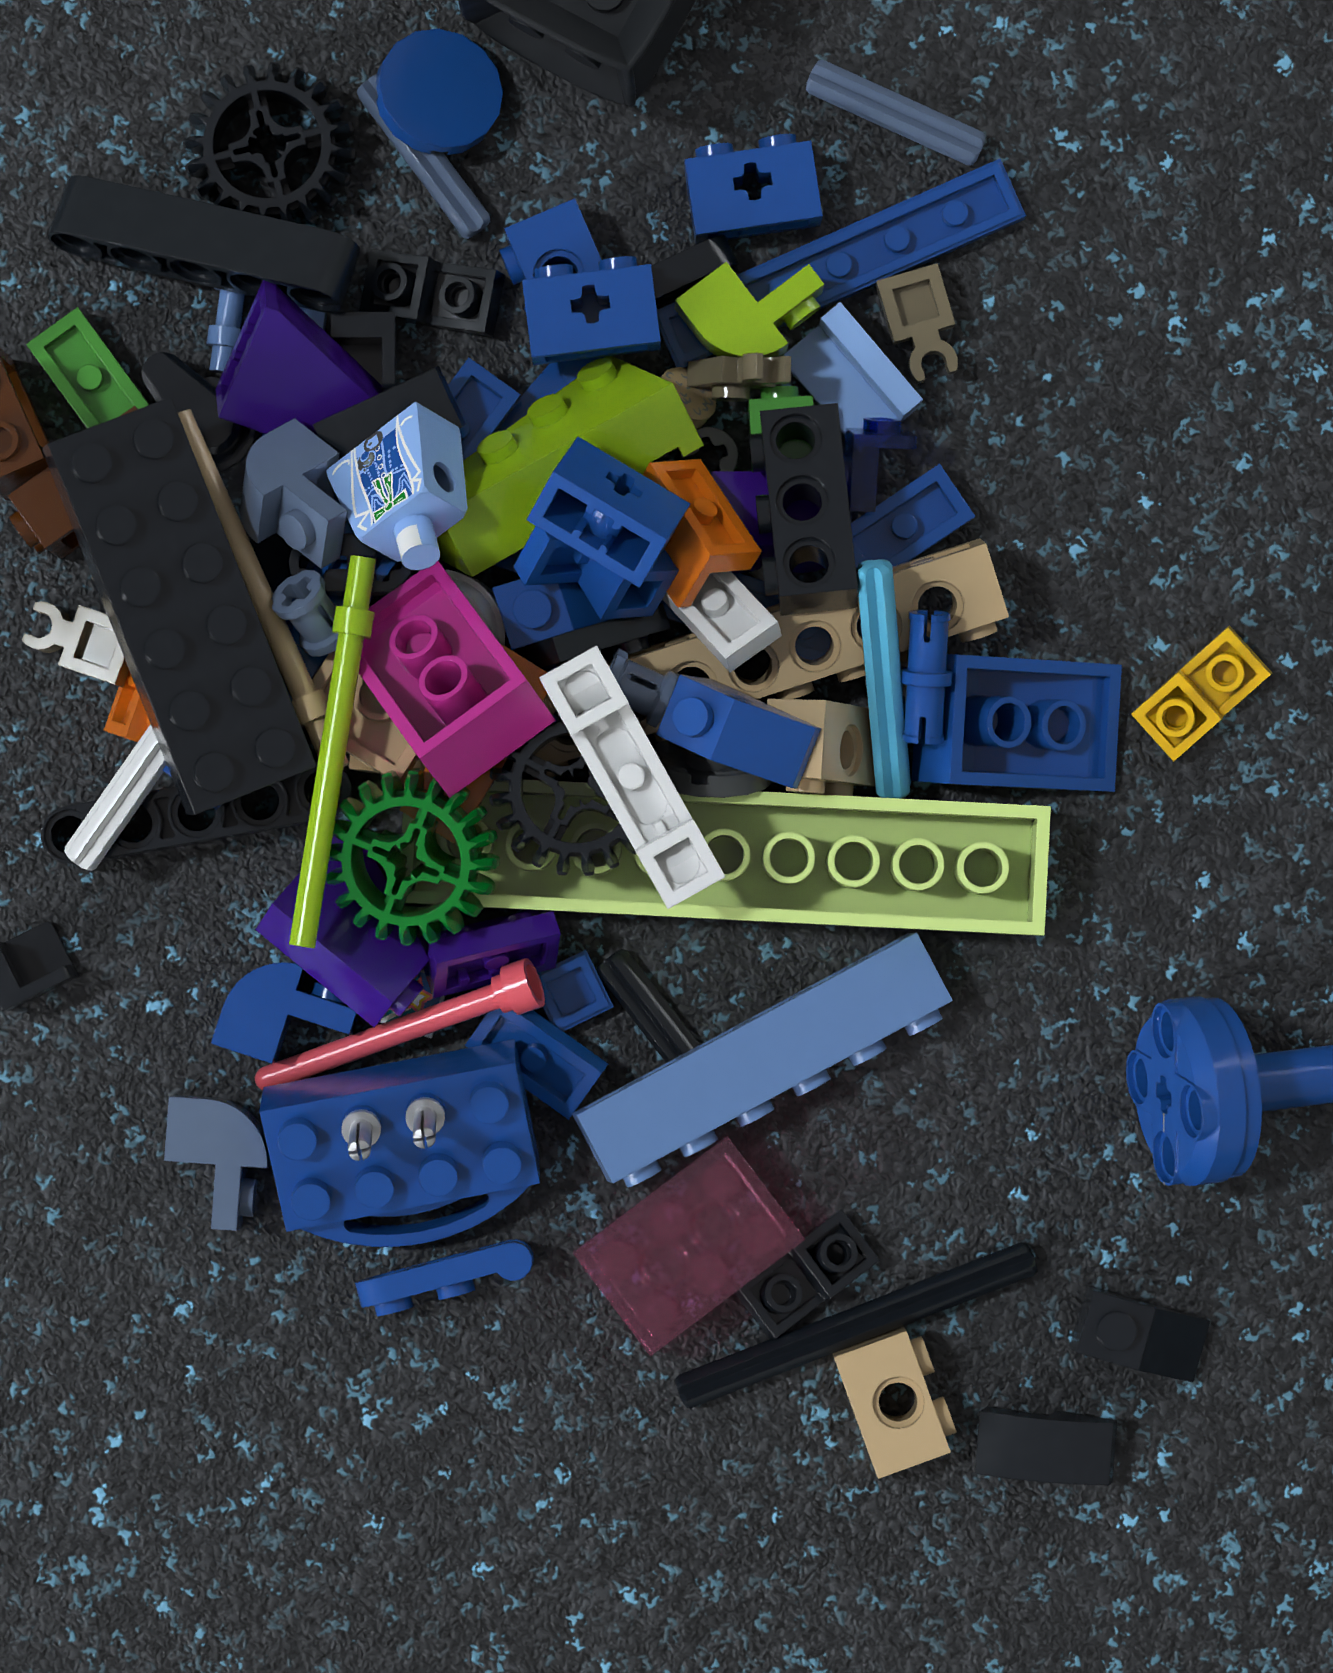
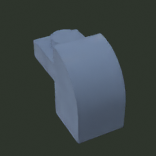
M295 418L260 437L250 448L244 473L240 519L245 531L256 543L277 533L290 547L301 552L322 569L340 558L347 510L333 499L334 490L326 473V470L339 460V453Z
M187 1095L169 1096L164 1161L214 1164L215 1178L211 1229L239 1230L243 1225V1216L253 1217L256 1205L257 1180L246 1178L247 1167L268 1168L271 1166L262 1125L248 1110L229 1100Z

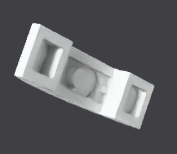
M598 646L590 648L540 676L539 679L667 909L725 878L722 869L677 792Z

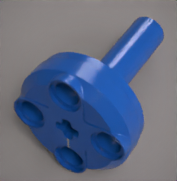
M1192 996L1168 999L1158 1003L1139 1033L1135 1050H1132L1127 1057L1126 1081L1129 1094L1136 1105L1141 1129L1152 1153L1155 1171L1159 1180L1167 1186L1180 1184L1198 1186L1221 1183L1229 1178L1243 1175L1251 1166L1257 1152L1261 1133L1262 1112L1333 1103V1045L1254 1054L1248 1034L1240 1018L1224 1000L1214 997Z

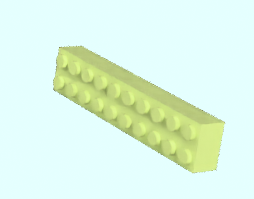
M524 779L523 800L525 808L533 823L543 832L554 809L555 794L548 785L539 780ZM494 781L480 806L486 808L487 815L474 824L477 832L494 829L498 836L497 840L493 843L481 847V852L493 853L500 857V865L496 869L479 871V873L491 878L496 884L494 891L489 895H480L472 892L480 900L483 908L1032 936L1045 935L1051 806L761 791L725 798L696 797L679 794L722 869L725 878L667 909L638 855L630 853L621 841L612 847L618 857L619 866L610 869L606 864L603 852L592 855L595 866L594 875L585 876L583 874L581 857H570L568 874L566 876L558 875L556 865L559 854L553 852L549 853L546 863L541 868L532 864L533 855L540 846L533 840L524 850L519 853L515 852L511 844L515 838L524 832L520 825L517 824L506 831H500L496 825L499 819L513 813L511 805L496 807L491 806L489 801L490 795L509 792V783ZM558 781L559 786L567 793L564 801L566 806L559 819L565 817L570 806L579 807L580 800L584 805L589 803L591 799L604 806L608 805V802L595 796V792L585 782ZM584 811L573 819L561 841L569 843L593 841L612 831L619 822L596 811ZM403 813L402 833L406 832L409 823L414 820L405 813ZM436 833L437 843L440 848L447 854L456 857L455 863L461 865L458 844L456 843L455 845ZM418 836L401 851V853L407 856L405 867L408 870L405 878L421 863L425 865V862L420 861L416 857L418 847L415 844ZM419 881L416 883L414 891L408 895L405 904L434 905L440 903L451 895L456 885L446 881H441L438 885L428 881Z

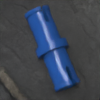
M911 610L908 616L910 619L908 667L901 669V683L907 685L905 726L902 740L918 744L919 739L922 738V718L925 717V744H941L944 742L945 687L952 685L953 675L951 670L946 669L948 628L951 614L945 611L934 610V615H931V634L928 637V610Z

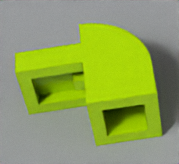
M726 261L675 300V310L699 342L717 357H742L743 354L763 353V357H779L787 352L789 343L777 327L785 322L788 328L792 330L817 312L821 306L816 301V298L823 293L824 283L810 264H808L757 302Z

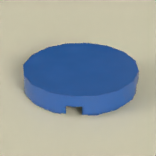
M442 29L415 31L395 43L378 69L376 78L378 98L376 103L379 115L396 138L416 151L431 154L432 151L448 152L447 155L463 153L483 140L500 114L503 90L498 70L484 49L462 34Z

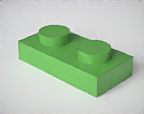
M78 307L26 344L87 429L117 418L133 406L140 409L149 405Z

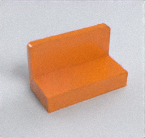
M701 459L650 462L643 475L690 503L689 508L665 547L666 552L679 570L667 593L676 607H690L710 573L751 570L762 551Z

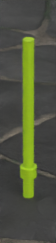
M350 556L343 606H336L332 633L338 634L289 940V945L315 949L363 642L364 639H371L375 612L369 611L376 559L369 557Z

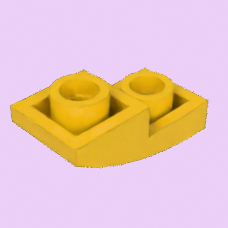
M1229 625L1133 711L1131 715L1174 762L1214 727L1224 715L1268 678L1272 672Z

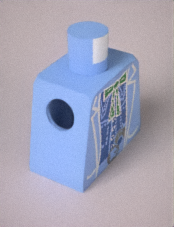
M417 402L411 404L326 470L327 477L341 506L347 510L346 517L356 537L362 543L397 562L402 561L403 566L410 570L429 568L439 560L440 550L437 537L463 519L468 509L459 427Z

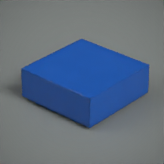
M587 950L557 963L554 969L538 973L545 995V1005L543 1008L549 1021L562 1031H566L614 1007Z

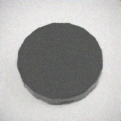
M668 740L656 742L653 745L657 751V756L679 794L696 797H734L764 790L773 783L770 780L709 760Z

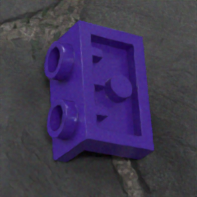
M526 910L465 925L456 934L449 930L441 931V938L431 944L427 942L424 936L419 937L418 939L429 957V961L423 969L433 999L490 985L491 978L500 974L502 966L524 958H528L532 962L537 973L556 968L561 932L554 912L540 914L538 910Z

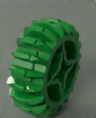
M413 768L407 774L404 788L400 777L394 770H391L382 775V791L376 784L367 780L358 787L363 803L351 797H347L341 802L339 807L351 822L335 819L333 836L344 841V843L331 844L329 860L341 861L342 867L330 871L326 875V882L333 885L342 882L346 883L348 890L336 899V903L340 908H344L356 901L362 907L353 920L356 926L362 927L372 917L379 919L376 927V938L385 940L393 931L394 926L398 925L401 944L411 945L416 939L419 925L424 938L431 944L441 938V923L447 930L456 934L465 926L460 911L466 915L476 917L483 910L480 900L472 892L480 895H489L494 891L495 882L491 878L479 873V871L496 869L500 865V857L493 853L481 852V847L493 843L497 840L498 836L494 829L477 832L474 824L487 815V810L484 806H478L468 814L463 810L461 805L470 795V790L466 787L449 798L443 795L445 791L433 778L428 790L424 789L422 770ZM399 806L419 808L415 819L409 823L405 833L385 830L380 834L368 829L376 815L383 810ZM437 817L446 824L454 835L460 851L461 865L455 863L456 857L447 854L438 845L435 832L438 821H436ZM418 836L415 844L418 847L416 857L420 861L425 862V865L421 863L405 878L408 870L405 867L407 856L398 851L399 849L402 851ZM363 849L368 850L367 857L376 860L385 869L387 883L384 894L375 886L367 872ZM419 881H428L437 885L441 881H446L456 885L451 895L440 903L424 907L405 905L408 895L414 891L415 885Z

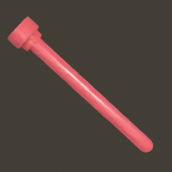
M528 958L502 966L500 974L491 978L490 985L382 1023L375 1028L371 1027L261 1067L256 1072L255 1083L259 1089L263 1090V1087L303 1080L497 1009H501L503 1013L514 1011L517 1015L538 1009L545 1005V995L541 980L534 965Z

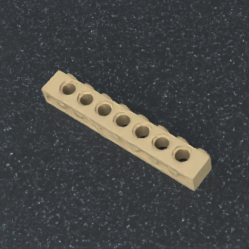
M980 538L893 566L901 662L908 661L909 611L918 610L919 599L929 588L944 587L950 591L952 606L949 611L951 620L949 621L948 637L959 634L961 642L973 641L997 632L995 621L1009 617L987 544ZM859 597L858 608L780 616L779 604L766 608L778 621L782 636L763 649L769 654L770 664L765 674L757 679H744L734 670L729 672L693 632L651 645V648L628 654V660L663 675L669 671L678 673L686 667H697L705 671L709 679L718 681L755 699L774 693L777 699H795L813 692L812 681L836 674L839 682H845L865 676L862 637L857 632V620L860 616ZM928 620V621H927V636L930 637V634H931V620ZM809 627L825 629L830 634L831 639L830 647L826 654L815 660L804 659L795 650V642L798 635ZM613 658L605 660L609 667ZM547 695L543 703L553 715L557 710L549 695ZM640 715L637 717L646 735L653 733L656 742L666 740L656 735L662 718L657 727L654 728L646 724L645 716ZM558 738L541 748L535 756L558 766H569V760L581 757L582 755L573 739ZM524 744L516 750L519 752ZM547 772V773H546V775L549 776V777H551V778L557 776V775L553 774L552 772Z

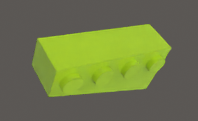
M606 356L605 358L593 360L583 366L578 372L577 378L557 393L544 396L535 401L528 408L527 415L509 428L484 438L479 443L477 451L463 460L468 509L463 519L437 537L441 560L473 577L523 549L535 528V525L526 519L553 470L577 437L584 439L642 475L650 462L677 447L684 457L704 446L674 384L618 358Z

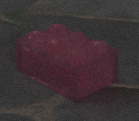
M726 1133L577 1245L573 1250V1254L647 1353L652 1356L795 1248L805 1238Z

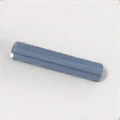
M818 60L806 82V91L809 94L967 166L973 165L977 161L984 146L986 136L982 131L825 60Z
M377 74L373 75L357 89L358 98L460 235L465 239L477 235L491 222L489 213L443 152L432 151L431 154L416 151L391 133L379 115L376 103L378 98L376 90Z

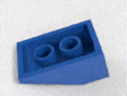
M947 654L946 669L951 670L953 675L952 685L945 687L944 742L941 744H925L926 718L923 717L922 738L919 739L918 744L913 743L911 781L1115 792L1122 665Z

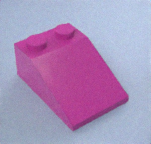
M439 561L429 568L420 570L369 607V611L375 612L371 639H364L359 675L449 798L556 721Z

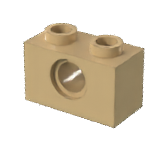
M767 698L768 705L821 728L798 788L794 789L786 786L787 792L853 796L854 786L875 787L868 708L827 700Z
M902 1326L833 1353L878 1479L951 1453L945 1437L957 1432L944 1397L932 1400L923 1376L935 1371L922 1336L910 1340L906 1329ZM893 1383H904L910 1386L915 1395L912 1408L901 1416L887 1415L879 1407L881 1392L885 1387Z

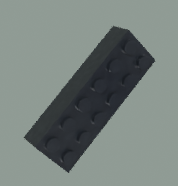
M172 397L45 445L42 448V452L186 814L196 815L317 767Z

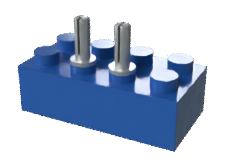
M515 1039L263 1087L259 1112L286 1232L301 1229L322 1238L370 1247H400L423 1244L450 1237L480 1224L515 1201L530 1185L540 1184V1158ZM483 1194L488 1195L467 1208L444 1217L420 1223L372 1225L348 1221L367 1216L396 1217L418 1214L438 1209L462 1198Z

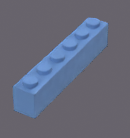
M917 932L907 933L694 1047L690 1051L573 1112L572 1115L606 1180L610 1183H615L623 1179L627 1188L660 1172L662 1169L657 1160L680 1148L683 1156L687 1157L716 1142L718 1138L714 1129L736 1118L740 1127L770 1113L775 1109L770 1099L782 1092L793 1088L796 1096H800L826 1083L831 1079L826 1069L847 1057L852 1065L856 1066L887 1049L882 1039L904 1027L908 1035L911 1036L934 1025L943 1019L938 1008L953 1000Z

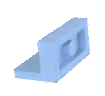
M841 302L821 317L819 326L784 354V356H791V373L809 395H813V399L818 405L838 403L841 432L859 453H865L917 410L923 401L922 397Z

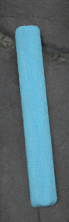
M885 559L865 560L860 562L857 567V583L876 793L880 798L901 799L910 793L911 778L908 743L902 740L905 726L903 685L901 683V661L893 567L890 561Z

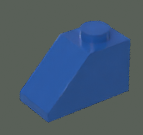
M519 579L492 588L512 650L524 648L527 645L610 620H600L578 582L524 585L522 580Z
M680 674L656 735L714 762L797 789L821 728L713 679Z

